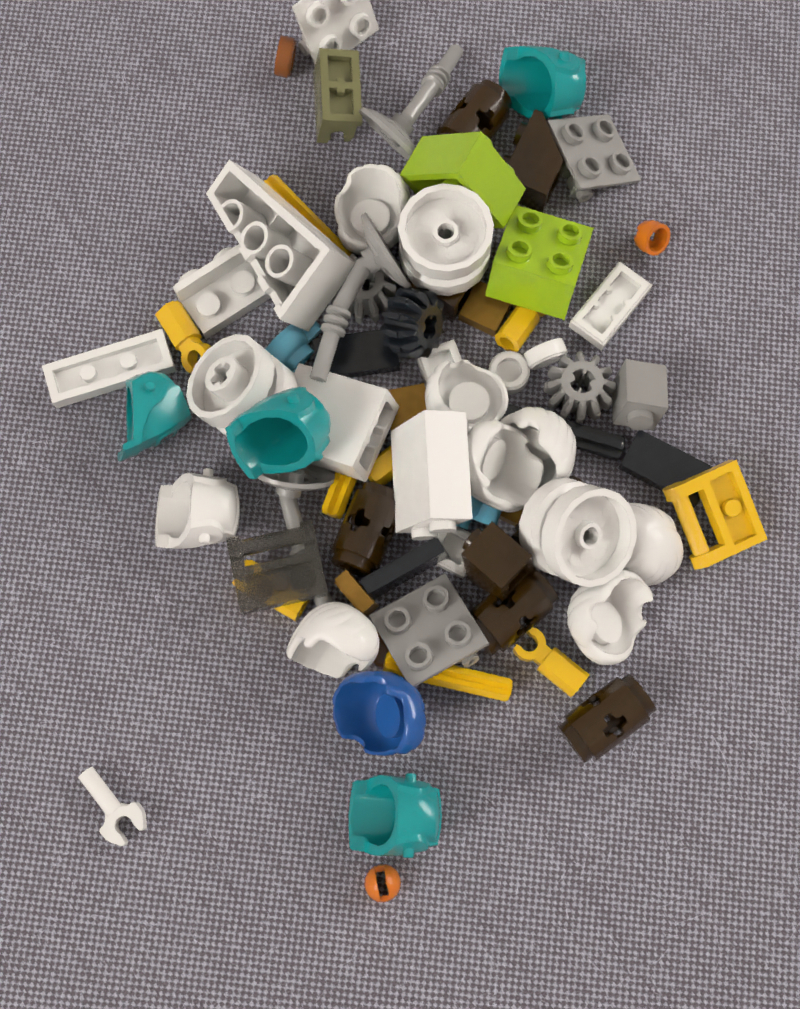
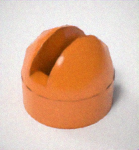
M647 220L638 225V231L634 235L636 246L651 256L661 254L670 241L669 227L655 220ZM655 233L654 238L650 239L651 235Z
M378 864L368 871L364 886L371 899L377 902H388L399 893L401 879L394 867L388 864ZM385 871V882L389 894L380 896L376 873Z

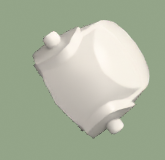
M205 468L203 475L185 473L173 485H161L156 511V547L187 549L234 539L240 519V501L237 485L227 482V478L213 476L214 471L210 468Z

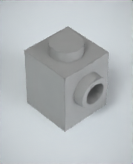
M625 359L613 382H616V390L612 393L613 424L627 426L634 430L653 431L668 410L667 366Z

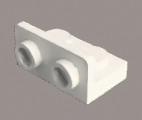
M239 244L233 248L228 247L221 250L215 255L213 261L202 268L186 272L181 276L178 283L173 286L178 300L182 303L205 339L213 336L271 298L260 287L256 280L259 277L251 263L243 258L238 249L241 247Z

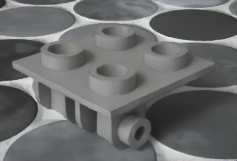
M609 114L547 121L563 159L560 174L563 178H568L566 183L570 189L571 197L577 198L579 203L588 201L593 197L592 189L639 183L641 181Z
M446 574L437 577L369 615L404 678L414 687L456 663H462L464 667L474 665L479 660L477 652L489 645L486 637Z

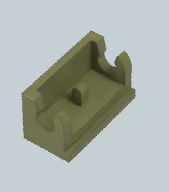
M319 48L313 72L316 143H328L333 132H343L344 142H349L353 139L357 126H362L363 123L362 115L359 113V110L362 108L359 51Z

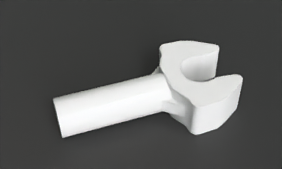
M93 766L80 774L79 780L105 813V822L99 830L105 840L119 846L128 845L129 842L126 836L119 829V821L125 816L131 819L132 824L138 830L147 829L146 813L139 802H132L130 804L120 803Z

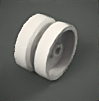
M442 183L426 187L408 200L400 213L398 227L399 258L403 272L416 287L428 289L430 292L436 293V295L450 296L467 291L481 280L489 266L494 223L489 207L478 194L461 185Z
M234 334L219 340L207 349L198 360L188 380L186 397L189 408L199 418L209 425L216 427L227 437L225 428L238 415L249 410L268 396L298 387L294 372L250 336Z
M570 478L550 480L536 489L525 504L519 521V543L533 556V565L537 569L588 588L604 585L618 576L631 559L637 540V521L631 505L619 493Z

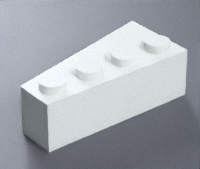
M228 160L206 194L228 232L234 234L241 246L238 249L243 258L251 263L259 277L256 280L263 292L269 294L274 302L275 307L273 309L279 319L309 332L345 282L355 261L259 176Z

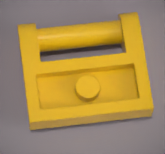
M737 460L725 461L662 489L666 501L673 504L692 554L689 556V559L695 570L709 567L767 540ZM698 492L718 542V544L712 547H708L689 499V495Z

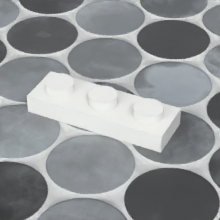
M163 329L42 365L51 401L56 408L125 388V380L141 373L150 371L167 375L176 372Z

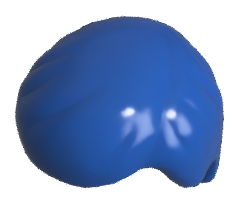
M362 671L347 676L339 684L333 695L332 702L334 705L333 719L336 730L342 738L359 742L363 745L365 753L377 756H389L397 753L407 754L421 744L426 727L425 705L417 688L407 682L405 678L387 671Z

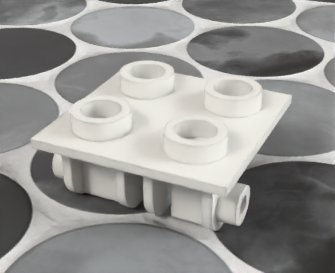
M300 0L292 6L302 31V40L298 42V46L305 56L311 54L314 64H316L319 48L351 50L379 30L370 0Z

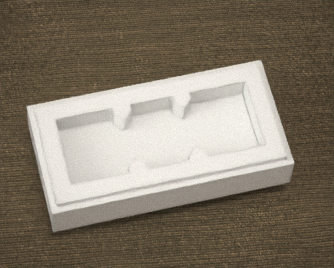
M619 261L572 318L568 327L602 351L649 293L652 284Z

